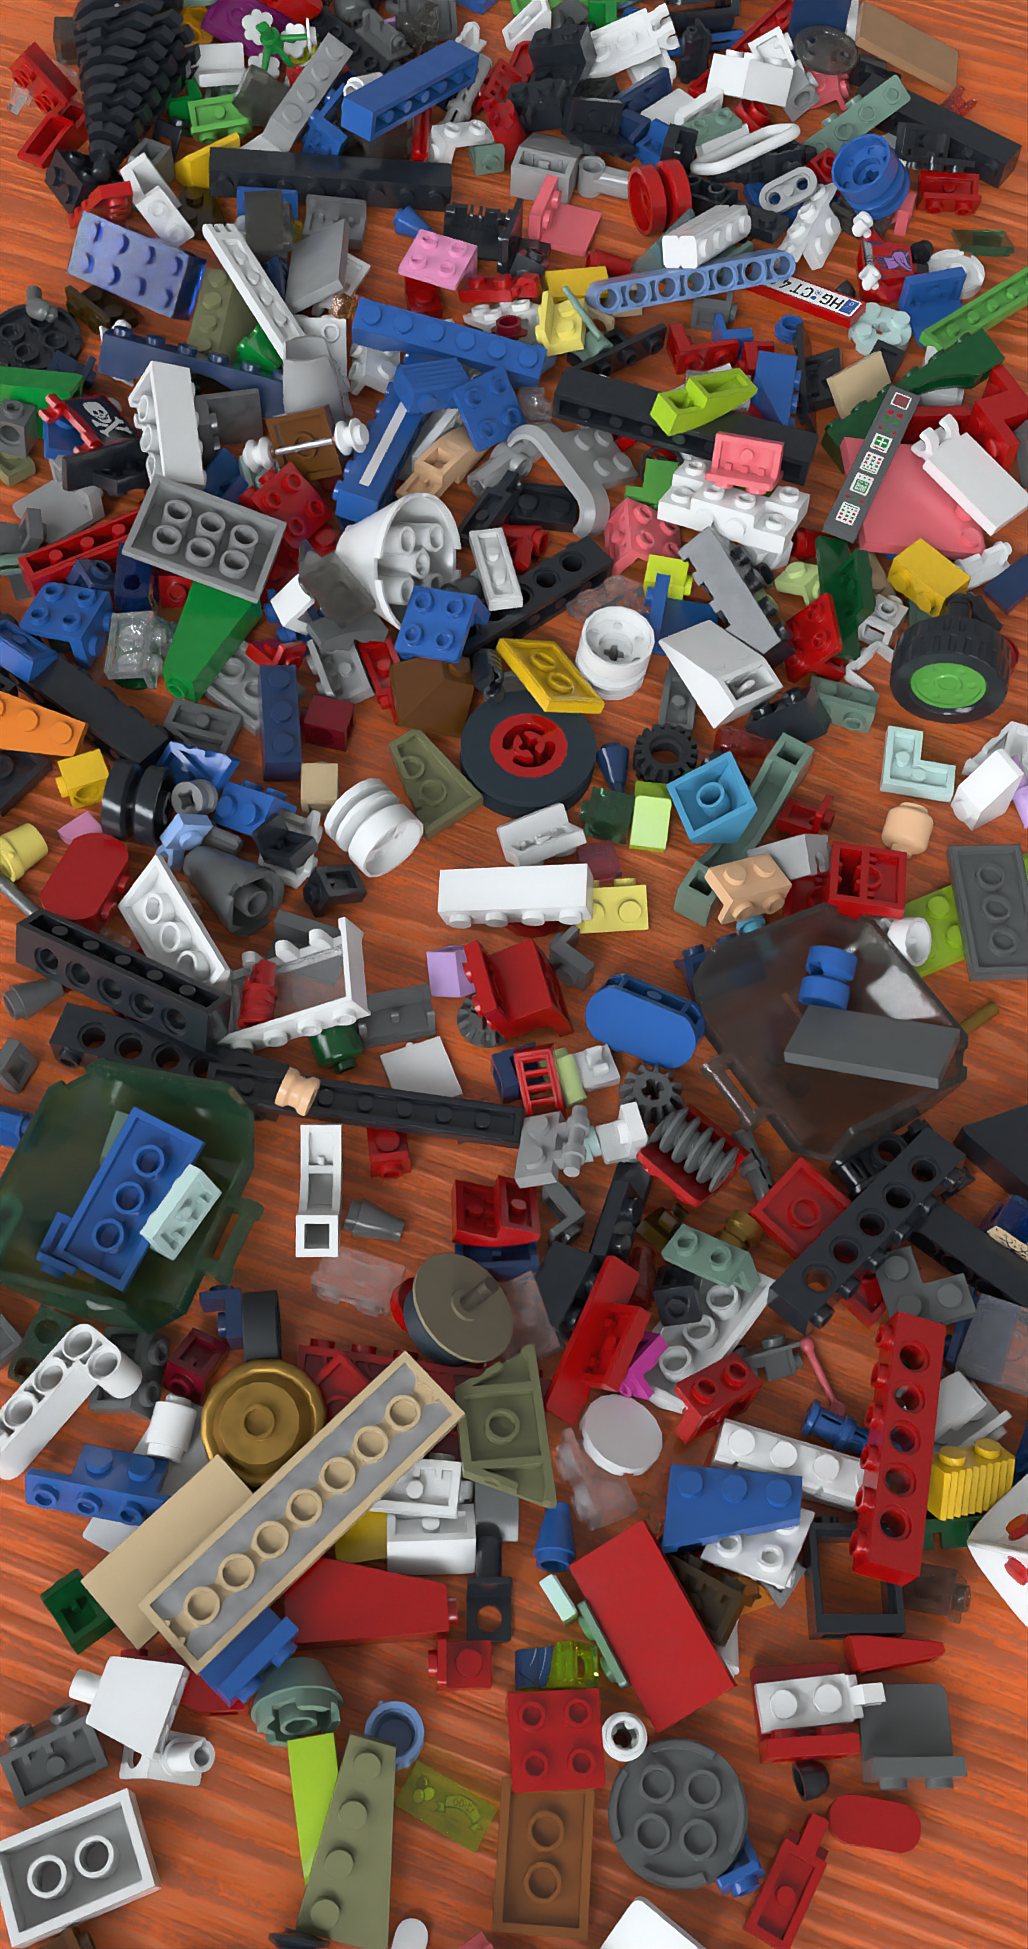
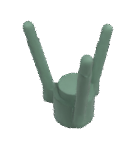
M563 286V292L590 330L585 334L584 349L572 351L571 353L585 361L614 347L598 330L568 286Z

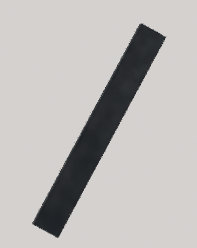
M209 1062L203 1104L518 1149L520 1145L524 1112L522 1107L318 1078L321 1080L316 1097L307 1115L302 1116L296 1112L294 1107L289 1105L281 1107L275 1104L277 1093L286 1073ZM301 1075L305 1078H311V1076Z

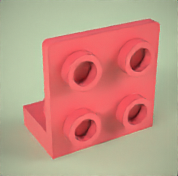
M547 174L529 213L528 239L550 243L553 250L585 257L601 221V213L560 203L562 192L557 190L558 177Z
M627 497L609 514L607 525L604 528L605 551L614 560L612 574L618 576L628 566L632 565L637 558L648 562L649 554L681 559L677 553L682 548L680 525L657 519L658 511Z

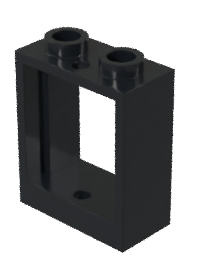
M836 1516L814 1517L802 1545L803 1566L806 1569L804 1579L809 1640H844L848 1635L854 1634L900 1638L906 1633L902 1586L880 1580L883 1614H823L818 1543H850L851 1535L858 1525V1517L855 1518L856 1523H839V1518ZM880 1520L882 1530L892 1537L890 1526L887 1523H882V1520Z

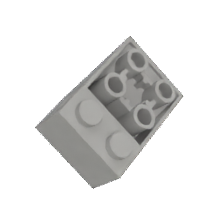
M533 132L518 147L511 165L510 196L535 201L548 174L558 177L557 190L562 192L560 203L569 204L578 179L579 161L586 154L582 152V148L570 144V140Z

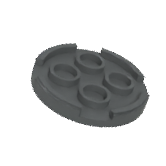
M666 1738L650 1743V1746L646 1747L639 1757L628 1761L624 1768L620 1769L614 1780L608 1803L610 1832L624 1861L645 1881L668 1890L686 1891L698 1889L709 1885L724 1875L741 1853L749 1825L746 1794L732 1766L710 1746L686 1738Z

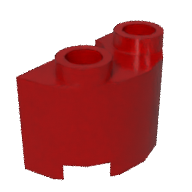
M496 98L482 101L496 144L502 143L504 145V162L507 163L511 159L514 160L518 147L526 140V132L520 122L514 104L509 99H507L506 103H498Z

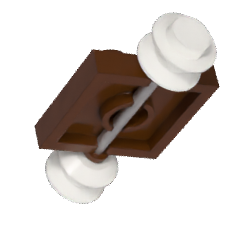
M329 404L284 413L265 419L271 440L267 437H261L258 443L253 439L248 440L243 450V460L245 465L254 473H260L263 467L266 470L272 467L275 468L277 461L281 469L291 461L307 481L344 474L346 467L344 455H350L353 448L358 453L364 452L366 444L369 442V433L367 427L357 418H352L349 426L346 422L339 421L335 427Z

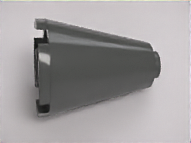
M204 845L191 850L184 859V875L228 931L241 937L253 935L270 922L266 917L272 908L278 911L284 895L283 879L273 869Z

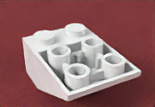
M711 620L665 637L658 642L714 729L750 713L752 708L764 701H769L783 688V685L763 656Z

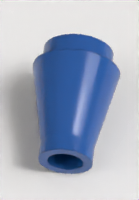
M557 1502L556 1508L552 1509L545 1507V1515L533 1550V1556L537 1558L536 1566L541 1570L556 1573L566 1572L570 1570L569 1565L576 1559L571 1522V1506L566 1503Z

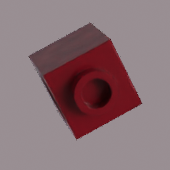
M313 694L309 707H303L299 721L300 727L304 728L305 743L346 752L356 725L355 704Z

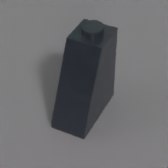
M1028 1104L963 1126L953 1141L955 1147L966 1154V1158L1011 1196L1016 1195L1028 1202Z

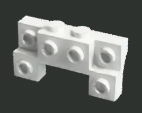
M685 460L675 471L672 486L659 500L657 519L701 532L709 526L728 540L783 555L797 526L807 514L810 494L800 492L795 487L778 486L770 497L752 494L734 487L730 489L717 487L713 483L714 481L705 480L706 472L711 466L705 465L704 462L699 460Z

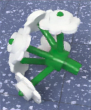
M254 9L251 15H246L242 19L245 38L253 40L257 45L264 46L263 53H260L259 56H251L248 59V65L250 70H253V73L248 72L247 77L253 79V85L257 86L260 90L269 89L270 85L278 86L277 80L272 78L279 77L280 72L278 69L280 62L277 58L270 57L271 54L278 53L288 68L295 67L288 56L292 55L296 59L301 58L304 54V48L307 46L309 54H312L311 46H317L316 39L319 38V35L316 33L315 27H309V18H306L307 33L304 25L288 23L286 31L281 32V34L276 28L270 26L273 18L268 12L261 13L259 9ZM308 62L304 63L303 65L300 64L298 66H306ZM287 76L284 82L285 87L290 86Z

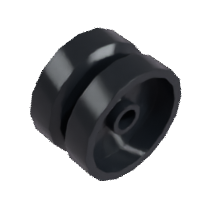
M125 759L115 761L109 772L102 799L101 825L103 834L113 836L123 842L128 841L134 835L136 842L140 845L157 848L163 843L159 837L171 823L174 811L171 802L172 791L176 786L174 771L170 767L153 764L144 771L139 762Z

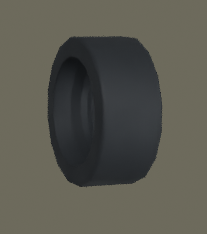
M277 1290L245 1292L242 1295V1333L245 1363L254 1359L282 1360L281 1319Z

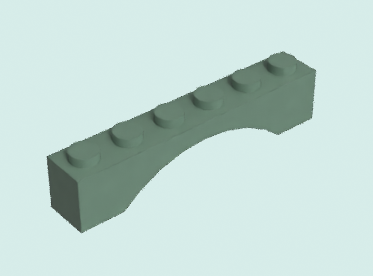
M783 732L766 757L749 789L757 805V812L737 843H713L709 850L694 863L678 887L674 911L706 927L722 903L704 878L708 869L748 858L747 850L759 847L781 814L789 798L792 797L808 773L815 748Z

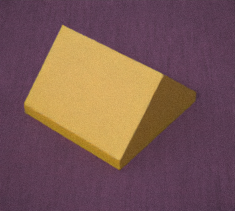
M235 132L176 162L174 164L175 178L183 186L209 189L210 147L239 149L241 147L238 133Z

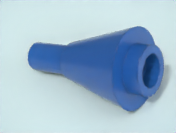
M410 205L405 209L400 208L394 217L393 225L395 226L396 234L415 239L420 229L434 232Z

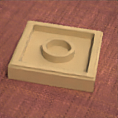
M881 351L869 354L826 379L842 420L851 414V410L863 400H867V402L872 401L884 386L891 383Z

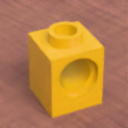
M100 749L57 761L62 776L55 777L61 797L69 796L73 810L102 801L109 772Z

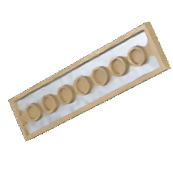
M404 1351L136 1605L196 1675L199 1676L200 1672L292 1586L465 1417L464 1411Z

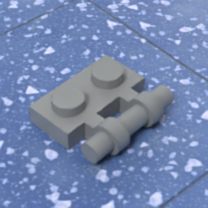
M574 1106L572 1115L567 1118V1122L561 1111L524 1118L514 1179L520 1189L557 1183L559 1170L564 1169V1174L567 1176L576 1177L579 1175L580 1166L586 1160L587 1150L583 1145L584 1138L588 1136L590 1130V1120L587 1118L588 1109L585 1106Z

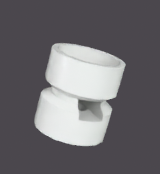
M873 915L868 917L861 929L860 949L865 960L870 963L920 966L927 960L931 949L932 940L929 925L925 919L920 917L902 916V919Z

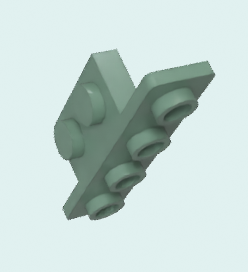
M893 75L864 98L859 93L847 102L845 106L848 110L840 116L834 112L823 120L821 124L824 128L802 144H809L815 147L817 155L828 147L837 155L843 142L848 143L852 139L866 134L909 102L911 97L898 75Z

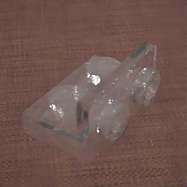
M154 611L112 613L104 670L108 680L144 678L148 689L157 688L158 676L163 674V661L160 654L161 647L166 646V630L163 625H159Z
M340 1245L338 1257H322L318 1270L313 1271L310 1278L312 1291L317 1292V1297L329 1303L338 1304L341 1300L353 1304L356 1310L369 1316L376 1317L379 1313L390 1316L391 1294L402 1283L406 1273V1266Z

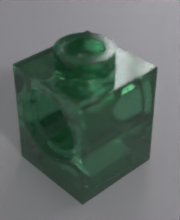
M593 787L590 801L583 799L579 815V821L585 822L584 835L626 845L635 795Z

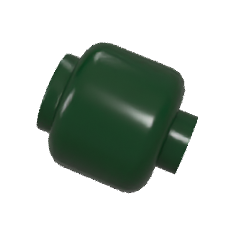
M355 1023L322 1029L320 1034L308 1036V1042L318 1066L324 1070L334 1069L336 1074H341L357 1067L356 1059L365 1051V1046Z

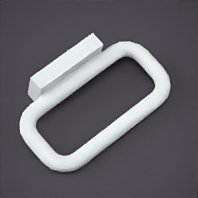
M742 123L741 129L696 146L698 158L691 163L690 170L693 174L707 176L727 172L793 141L800 135V128L797 124L781 123L763 127L749 134L747 123Z

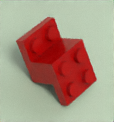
M1003 364L991 369L982 398L975 401L965 433L967 432L1009 474L1020 445V441L1014 435V431L1028 419V397Z
M833 841L828 855V871L821 873L819 868H817V875L790 881L792 886L782 906L781 929L854 941L863 914L902 919L905 911L907 852Z
M533 938L491 955L488 954L478 940L463 946L467 958L466 961L462 962L463 970L468 981L474 983L476 994L472 995L474 1008L480 1018L485 1016L492 1031L497 1030L506 1041L544 1026L546 1028L551 1026L559 1037L574 1032L555 968Z

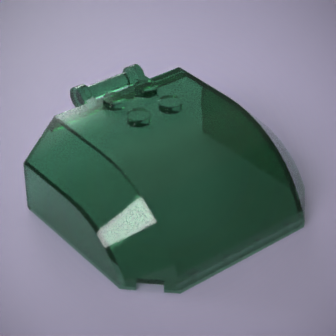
M97 1059L85 1066L87 1073L68 1084L60 1080L48 1087L0 1177V1284L27 1298L57 1310L150 1335L187 1313L204 1276L211 1277L225 1284L232 1282L236 1273L233 1267L254 1221L260 1220L265 1209L260 1203L241 1197L254 1169V1112L229 1083ZM133 1107H136L206 1143L194 1166L201 1169L222 1193L174 1261L149 1248L126 1292L118 1290L79 1268L75 1276L65 1273L63 1279L50 1275L40 1269L43 1262L36 1260V1254L57 1211L73 1217L101 1167L99 1165L100 1157L116 1111L130 1114ZM232 1214H238V1219L219 1260H212Z

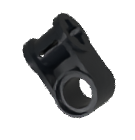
M881 1134L861 1147L850 1150L840 1156L829 1166V1171L831 1174L838 1175L849 1191L848 1198L853 1202L891 1163L883 1160L878 1152L887 1151L896 1158L907 1147V1144L897 1134Z

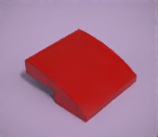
M498 1175L494 1187L455 1179L451 1189L452 1243L499 1247L526 1244L539 1240L541 1231L537 1186L520 1189L514 1178Z

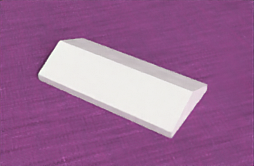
M155 855L118 904L120 912L148 958L225 993L230 974L229 966L162 855Z
M757 1272L761 1281L753 1293H750L734 1285L725 1288L702 1277L698 1292V1299L703 1313L702 1320L696 1323L667 1327L663 1326L660 1320L652 1330L653 1333L661 1334L669 1347L658 1358L657 1364L643 1375L654 1392L649 1401L658 1408L682 1414V1410L686 1405L674 1391L677 1382L732 1353L767 1305L769 1287L776 1280Z

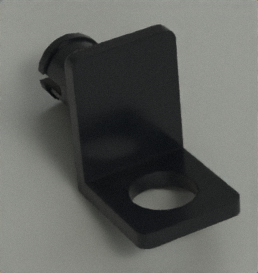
M480 1536L476 1538V1577L467 1578V1641L491 1640V1643H508L511 1640L512 1577H502L503 1538L499 1536ZM484 1607H494L501 1614V1625L493 1632H484L476 1623V1615Z

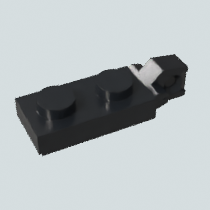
M507 470L497 486L495 485L493 488L486 487L457 528L461 547L471 549L469 542L470 531L493 529L501 526L517 503L525 487L518 472Z

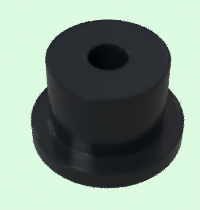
M921 240L910 246L912 263H927V261H930L934 250L931 242Z

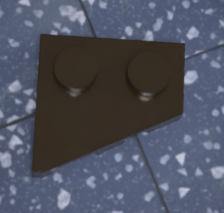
M182 186L179 197L181 206L177 209L195 233L191 239L207 241L202 231L204 224H212L213 227L215 224H223L224 227L226 225L215 197L209 196V189Z

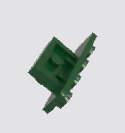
M819 535L815 539L820 594L828 593L833 597L843 644L842 651L833 657L856 661L861 656L858 627L875 611L876 598L873 595L872 568L869 563L868 551L855 549L849 556L847 541Z

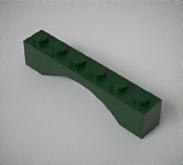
M983 328L972 335L970 332H967L948 351L941 349L928 360V364L922 368L915 366L903 376V380L896 385L889 383L884 386L872 401L867 402V400H863L851 410V414L843 420L841 417H838L831 421L824 429L826 432L820 444L843 474L845 470L840 450L841 442L844 437L866 438L891 385L918 396L941 389H972L988 379L991 369L1001 365L1005 357Z

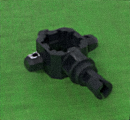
M793 140L732 170L721 174L709 175L708 180L723 184L734 181L737 184L742 183L743 185L756 182L766 185L798 167L807 165L811 159L817 156V150L809 144L803 145Z

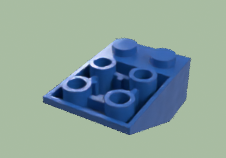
M759 351L753 384L758 388V391L749 399V402L755 405L761 412L764 420L793 428L795 426V418L790 417V414H795L799 395L794 394L793 390L798 391L802 372L796 370L797 356Z

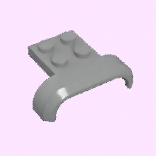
M536 422L517 427L507 438L508 447H515L520 441H523L525 444L533 442L573 494L580 509L579 520L573 528V533L580 538H584L587 535L590 538L599 536L607 525L610 503L606 490L631 484L639 476L632 466L630 458L622 453L613 441L611 433L589 427L563 433L552 423Z

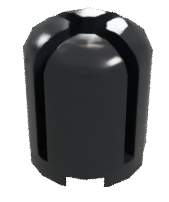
M664 0L666 5H686L715 1V6L669 11L670 15L665 18H671L676 32L673 35H676L678 38H683V32L686 31L687 27L695 26L696 18L700 19L704 26L710 30L711 34L735 31L737 29H733L735 17L741 15V0Z

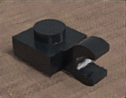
M860 53L850 73L848 83L860 87L873 73L887 80L893 75H898L899 79H901L902 75L897 72L887 71L886 61Z

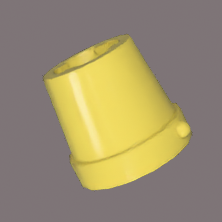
M30 823L0 835V871L12 882L23 877L28 869L48 854L45 840Z

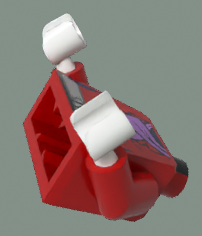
M861 211L853 219V234L856 237L862 236L855 262L860 300L866 303L882 302L884 305H890L899 301L905 277L929 273L928 263H912L910 247L887 242L873 228L869 229L873 226V220L867 212Z

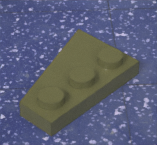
M411 729L389 743L390 756L415 816L423 824V835L426 842L483 805V795L422 731Z

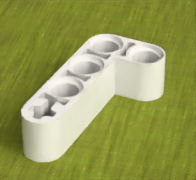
M79 1324L73 1327L0 1409V1478L11 1480L18 1477L97 1385H100L116 1398H125L133 1394L141 1384L142 1370L91 1325Z

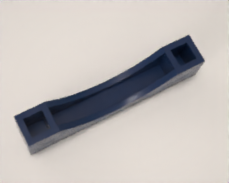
M116 325L114 329L111 328L103 333L97 373L131 381L143 375L151 361L187 367L190 369V372L215 379L232 391L257 388L260 395L262 418L267 419L271 416L285 413L283 405V370L274 369L273 372L265 371L256 362L243 360L241 364L229 361V356L223 353L210 352V355L197 352L198 348L196 346L186 343H178V346L165 343V338L152 334H147L146 338L134 335L133 329Z

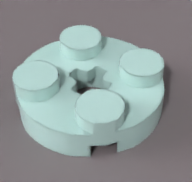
M866 303L865 313L849 329L848 338L856 343L855 349L864 356L870 354L878 339L905 351L912 332L909 324L910 316L906 312L879 306L877 303ZM876 331H881L883 333L882 335L877 334Z

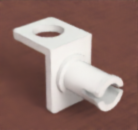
M169 1731L159 1762L142 1755L138 1765L134 1767V1750L124 1745L119 1778L125 1780L152 1779L188 1786H198L201 1782L202 1772L209 1770L214 1763L215 1751L213 1745L206 1741L205 1737Z

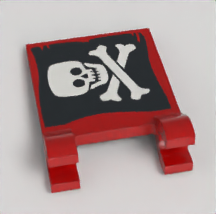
M52 393L45 398L50 406L46 409H40L38 415L48 424L54 423L65 416L82 434L81 439L85 443L82 446L75 447L73 449L74 453L142 436L104 394L61 400L57 394Z

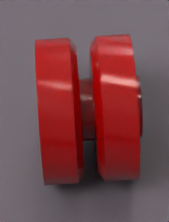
M671 158L657 162L655 167L649 163L631 168L627 184L628 201L634 224L639 233L643 236L662 232L664 227L668 230H673L690 221L692 211L690 185L685 169L679 160Z

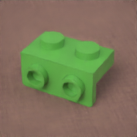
M246 92L188 102L192 124L190 130L196 142L212 144L218 141L217 138L226 137L235 132L238 133L240 138L246 137V133L253 132Z

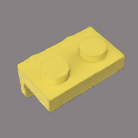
M636 878L614 879V886L600 887L599 880H593L592 920H582L581 923L574 924L580 929L579 934L649 929L646 885H636Z

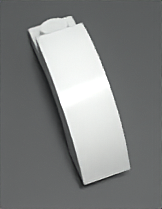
M342 1123L301 1124V1177L299 1209L296 1214V1257H338L343 1186Z

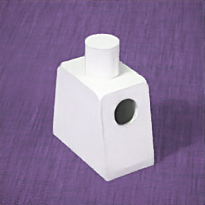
M110 1656L102 1676L79 1669L72 1681L69 1697L91 1704L86 1724L143 1756L159 1762L190 1671L185 1666L179 1664Z

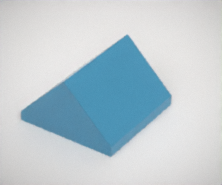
M731 751L666 785L689 840L692 843H737L758 810Z

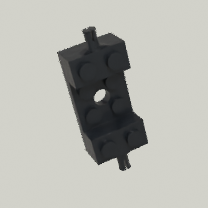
M565 17L561 27L557 29L543 28L534 33L527 49L534 67L529 83L517 82L511 85L503 101L506 103L507 99H509L514 104L526 133L561 129L567 96L580 97L596 60L597 53L588 24L576 26L571 17Z

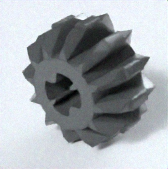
M641 1064L637 1069V1074L628 1072L625 1075V1084L620 1085L618 1089V1096L622 1099L619 1102V1110L621 1105L636 1102L645 1130L648 1129L649 1123H653L657 1127L666 1116L673 1111L677 1112L682 1109L684 1099L680 1096L683 1090L682 1083L673 1082V1070L664 1075L661 1074L659 1064L653 1067L652 1072H649Z

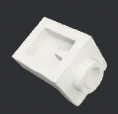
M636 1102L621 1105L617 1121L598 1125L595 1129L605 1164L636 1158L638 1151L646 1146L648 1137Z

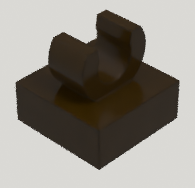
M675 1203L670 1211L661 1206L645 1217L636 1231L661 1253L687 1218L689 1212L679 1203Z

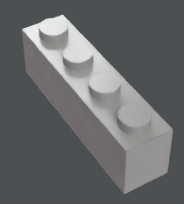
M328 32L271 116L262 137L282 152H289L306 127L313 111L316 108L318 109L343 72L353 51Z

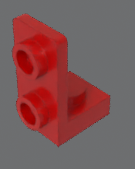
M682 323L669 325L666 349L676 375L711 370L730 363L731 367L736 365L740 346L737 338L693 345L691 337L689 335L686 336Z

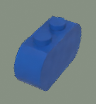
M625 973L616 974L608 978L589 1000L585 1012L587 1027L596 1040L607 1044L614 1051L626 1052L641 1058L649 1066L654 1067L656 1064H659L660 1067L667 1070L678 1068L691 1058L702 1041L706 1028L704 1015L695 1002Z

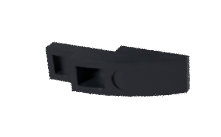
M687 174L692 200L691 213L695 217L716 205H729V207L732 205L746 206L748 215L751 218V229L747 237L738 243L744 244L755 238L773 244L788 229L789 217L739 201L738 190L702 178L696 174Z

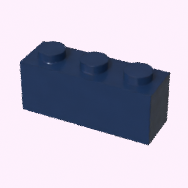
M260 665L257 688L263 781H299L302 753L296 665Z

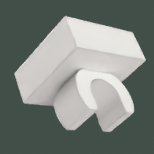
M607 1044L587 1048L582 1052L574 1054L585 1093L619 1084L620 1075Z

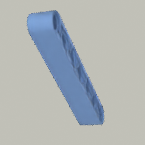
M769 248L710 259L696 269L682 267L662 268L597 280L588 287L586 300L590 307L605 314H612L785 281L793 275L796 262L792 254ZM779 257L780 266L778 270L774 272V262ZM749 263H751L752 271L750 275L746 277L745 268ZM721 268H723L724 276L722 280L717 283L716 274ZM694 273L695 282L692 287L688 288L687 280ZM665 278L667 282L666 288L659 294L658 285ZM634 284H637V294L633 299H630L629 290ZM607 289L609 293L608 300L601 305L599 301L600 294Z

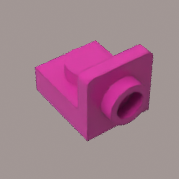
M645 1331L644 1337L638 1344L629 1365L628 1374L620 1386L619 1393L626 1397L632 1396L647 1400L654 1394L643 1375L657 1364L658 1358L669 1347L661 1334Z

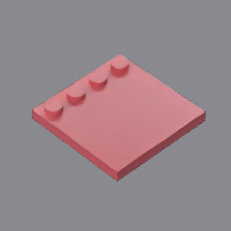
M844 437L841 442L840 450L846 477L865 439ZM900 443L859 530L858 540L860 549L869 552L900 554L921 538L948 560H964L977 553L982 557L983 551L986 550L981 526L922 468L926 461L911 450L913 445Z

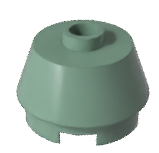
M308 1657L289 1658L279 1668L272 1664L260 1676L264 1684L256 1692L251 1710V1719L256 1724L257 1733L263 1732L266 1734L268 1744L288 1747V1740L299 1739L301 1736L313 1734L322 1730V1734L333 1733L340 1725L339 1711L343 1705V1699L326 1666L321 1661Z

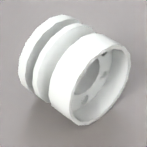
M607 606L599 609L585 621L574 665L602 699L621 700L632 696L642 686L655 643L653 629L647 619L634 610L622 606Z
M376 778L359 782L347 790L332 806L324 823L325 832L342 850L348 851L349 858L368 877L381 876L400 865L413 852L423 834V824L404 804H399V798L380 779Z

